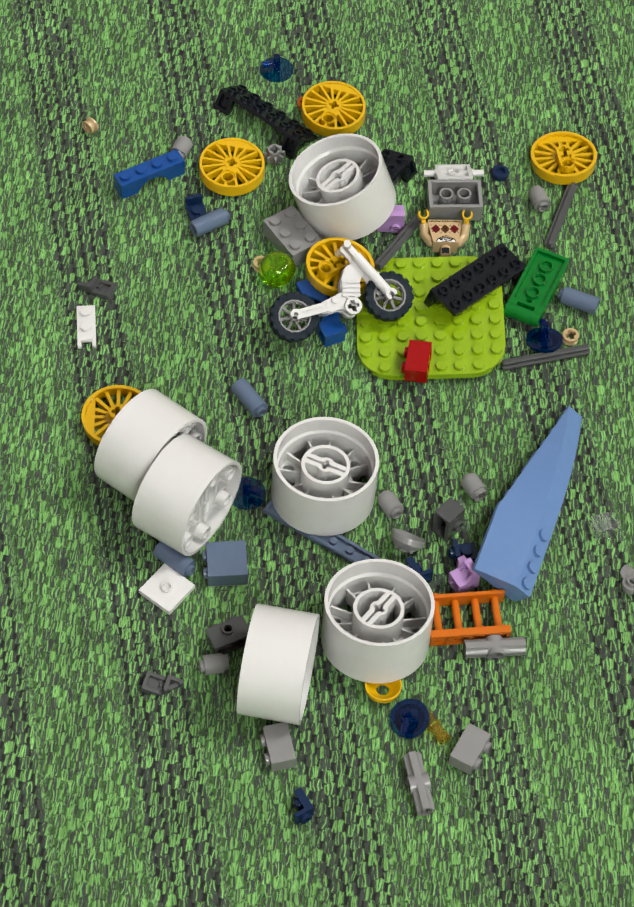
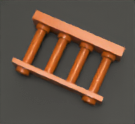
M490 589L488 591L449 594L433 593L435 600L433 617L435 630H431L430 646L463 644L464 640L485 639L493 634L501 635L502 638H510L511 626L502 624L499 602L504 600L505 590ZM491 603L494 626L482 625L479 604ZM471 604L474 627L464 628L462 627L459 605ZM451 606L454 629L442 628L439 607Z

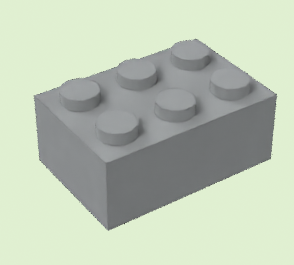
M481 180L427 181L428 220L464 221L462 212L465 210L464 216L466 218L471 216V211L473 213L470 221H481L483 212Z
M293 205L263 220V234L292 268L306 262L310 248L322 240Z

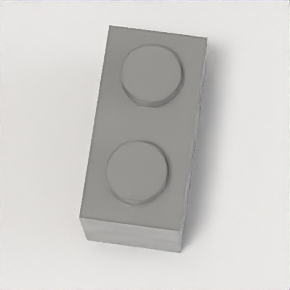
M282 722L263 726V732L259 735L261 747L266 748L267 753H264L266 766L270 765L271 772L296 767V756L288 723Z
M468 723L450 754L448 764L471 775L473 770L477 771L482 763V759H480L482 754H487L491 748V734Z

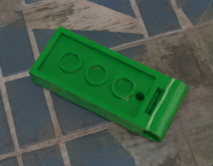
M536 246L505 305L504 315L537 328L568 269L570 259Z

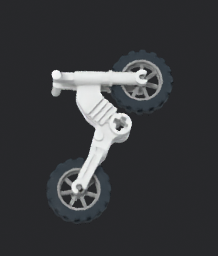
M345 240L340 249L335 251L336 257L343 255L349 263L341 272L338 282V294L319 304H314L315 302L312 299L310 300L306 294L287 292L278 297L270 307L268 314L269 326L273 329V333L279 336V339L292 343L301 342L312 335L318 326L319 317L340 313L346 319L353 318L362 309V303L358 299L361 296V278L366 282L363 299L369 314H373L374 318L381 319L384 322L395 321L403 317L411 308L412 300L414 299V294H412L413 288L409 285L408 279H404L400 273L396 274L394 271L377 272L364 256L351 245V241ZM390 284L394 285V286L397 287V288H396V289L391 288V287H390ZM398 290L400 291L401 297L395 296ZM378 300L383 304L382 307L378 304ZM393 300L401 301L397 308ZM387 302L390 303L392 309H385ZM292 304V311H288L285 306ZM295 304L301 306L302 308L295 309ZM281 311H284L287 316L280 318ZM282 321L290 322L287 328L283 325ZM299 322H306L305 326L301 329ZM292 324H295L298 330H290Z

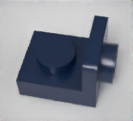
M201 193L185 197V209L190 221L207 214Z
M456 539L452 540L448 552L450 559H454L455 565L457 564V558L463 555L475 562L477 551L474 542L457 544Z
M413 556L405 559L404 565L419 573L428 584L433 578L432 568L422 571L420 564L415 562Z
M300 787L294 791V799L292 800L295 809L298 811L293 815L295 825L309 822L314 815V807Z

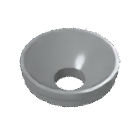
M393 528L390 536L394 547L405 553L412 554L422 549L426 543L424 539L407 531Z

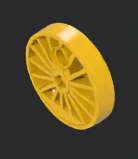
M339 81L321 82L309 88L303 96L301 118L304 124L318 135L329 137L337 134H353L361 128L365 121L366 104L364 97L356 88L347 83Z
M567 131L551 132L538 138L532 145L530 154L531 166L533 171L547 182L559 185L576 184L584 181L593 173L597 160V151L593 143L582 135Z
M240 138L220 139L209 144L203 150L199 160V176L203 184L217 194L225 196L244 195L253 191L262 183L265 176L264 156L256 145ZM238 179L242 182V184L238 185Z
M339 237L323 239L314 244L308 251L305 265L307 279L316 290L324 295L333 297L338 294V288H336L338 279H340L342 270L349 263L343 255L336 257L335 251L340 249L345 240L350 239ZM350 240L351 245L375 269L373 258L367 249L359 243ZM362 278L360 280V294L365 291L364 288L366 286V282ZM332 281H334L333 287L328 285Z
M112 385L94 392L84 403L81 413L82 424L87 437L99 446L102 440L100 437L105 434L116 415L132 397L134 398L141 391L126 385ZM111 395H117L116 405H114L110 397ZM121 395H127L123 404H120ZM106 397L109 406L100 399Z

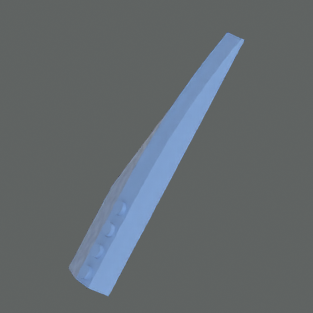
M570 406L566 407L556 421L555 427L550 429L547 438L540 443L539 449L533 453L522 468L519 477L515 478L511 488L505 492L504 498L497 503L472 568L473 571L496 589L505 590V596L514 602L531 596L567 491L582 422V416Z

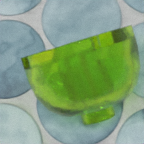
M283 251L269 252L262 258L258 267L261 280L273 288L288 285L296 271L292 257Z

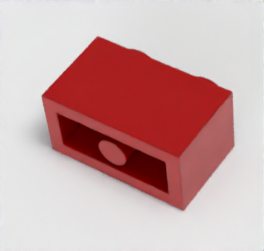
M409 341V346L405 347L404 350L406 362H402L401 373H404V381L427 383L432 356V342Z

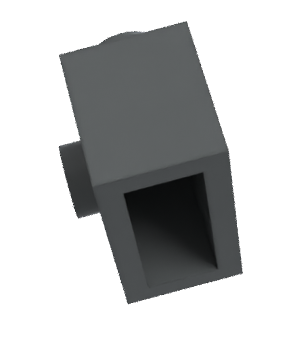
M450 497L434 512L432 531L446 543L464 525L465 508L463 505Z
M243 615L233 616L223 623L213 624L205 629V638L213 654H226L245 646L249 627Z

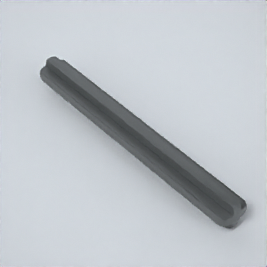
M571 183V185H567L544 242V246L547 249H553L578 187L575 183Z
M417 215L411 218L374 261L375 269L382 270L418 228L421 220L418 219Z
M584 344L558 349L549 353H536L504 359L501 362V368L506 371L590 354V347Z

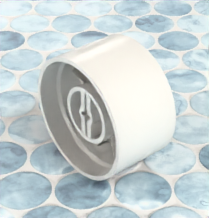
M345 133L323 138L307 147L296 158L290 169L289 186L303 218L321 239L339 237L356 240L369 235L385 223L395 207L396 191L381 151L371 139L365 136Z
M145 390L132 398L120 410L107 428L96 452L94 461L95 474L129 499L135 501L147 471L160 452L174 438L181 434H189L205 443L207 437L206 423L158 390Z
M314 417L289 427L278 439L273 454L271 498L277 513L293 528L317 536L343 534L359 526L370 514L375 499L379 469V454L375 443L360 427L339 418ZM362 476H365L368 481L367 483L355 482L360 480Z
M189 434L177 436L154 460L139 487L132 509L133 525L185 556L197 553L221 526L234 502L242 475L240 463Z
M366 559L349 564L339 570L332 577L325 591L321 630L323 651L331 664L343 674L368 683L394 682L416 671L427 656L431 637L435 600L430 586L415 570L392 560ZM349 604L351 606L352 612L343 610L341 608ZM409 612L415 617L410 619H403Z
M256 604L241 664L237 693V714L295 725L301 724L316 654L320 623L319 614Z

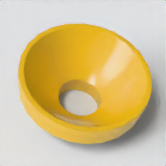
M401 679L389 683L365 682V691L368 697L377 703L394 701L402 689ZM386 686L389 692L386 695H380L376 690L377 687Z

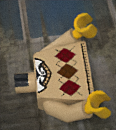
M426 209V217H422L419 210L417 217L421 220V223H419L420 236L424 243L431 247L432 252H440V257L451 256V253H457L458 247H462L469 238V221L473 217L472 211L469 218L464 216L465 210L462 212L464 223H462V220H428L426 223L429 211Z

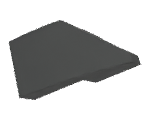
M97 275L93 276V279L88 282H78V287L83 291L110 301L118 289L117 283L102 279L98 280Z
M147 670L140 691L162 696L182 686L184 680L169 674L167 677Z

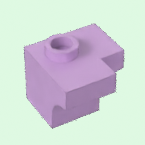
M395 205L391 215L377 229V232L399 233L405 225L404 205Z
M465 555L457 558L456 569L449 572L448 583L455 593L468 592L479 585L480 575L472 570L474 562L471 558L467 559Z

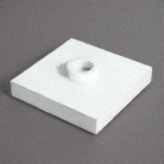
M164 563L139 589V593L170 615L195 589V585Z

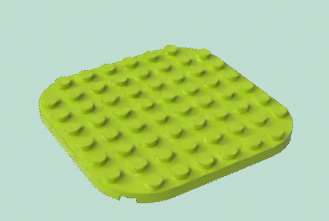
M477 257L391 258L382 270H375L379 271V273L394 271L396 274H402L404 279L407 278L409 285L413 288V304L409 311L400 319L384 322L381 319L374 318L373 314H369L368 308L364 305L363 293H361L358 299L362 303V309L357 314V353L361 364L376 377L386 380H404V373H401L402 362H406L404 350L405 347L409 346L410 340L432 342V356L428 379L475 378L492 372V369L502 362L506 348L502 286L457 316H453L441 303L433 304L428 308L424 301L430 289L478 259ZM390 284V287H391V288H394V289L397 288V287H395L394 285ZM399 290L397 291V294L395 295V296H397V297H401V294H400V291H399ZM378 300V304L382 307L383 304ZM393 300L396 308L399 306L401 301ZM387 302L385 309H392L389 302Z

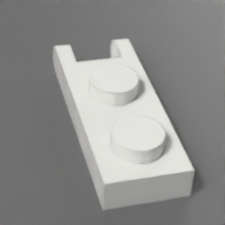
M95 305L77 306L78 349H82V343L92 342V347L96 348Z

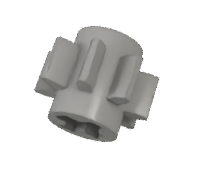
M272 144L269 147L266 146L264 159H267V164L276 166L279 163H283L286 152L282 151V146Z

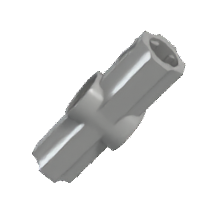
M493 634L485 639L464 640L463 642L465 658L487 657L488 660H492V658L501 660L505 656L526 655V640L524 637L502 638L501 635Z
M416 751L408 752L406 755H403V762L407 774V786H410L409 794L413 797L417 815H430L435 812V806L431 795L429 774L425 772L421 753Z

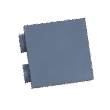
M246 540L206 542V550H202L203 562H207V567H203L204 579H208V587L248 585Z

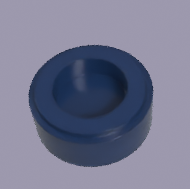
M496 165L492 168L491 176L494 180L505 181L508 178L509 170L507 167Z

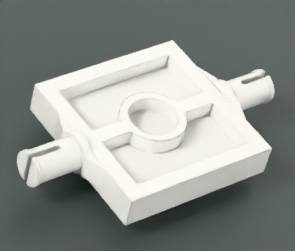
M470 164L435 165L434 170H424L423 176L434 177L436 180H473V177H484V170H473L470 168Z

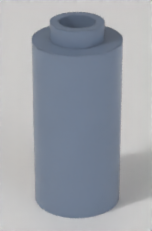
M220 207L189 221V227L194 236L198 238L228 224L230 215L226 209L224 210Z
M567 286L565 289L561 288L558 295L561 304L595 315L601 300L599 297Z
M245 378L237 380L231 387L234 395L253 417L265 415L268 408L266 402Z
M161 541L153 550V556L183 577L191 576L196 570V562L193 559L181 554Z

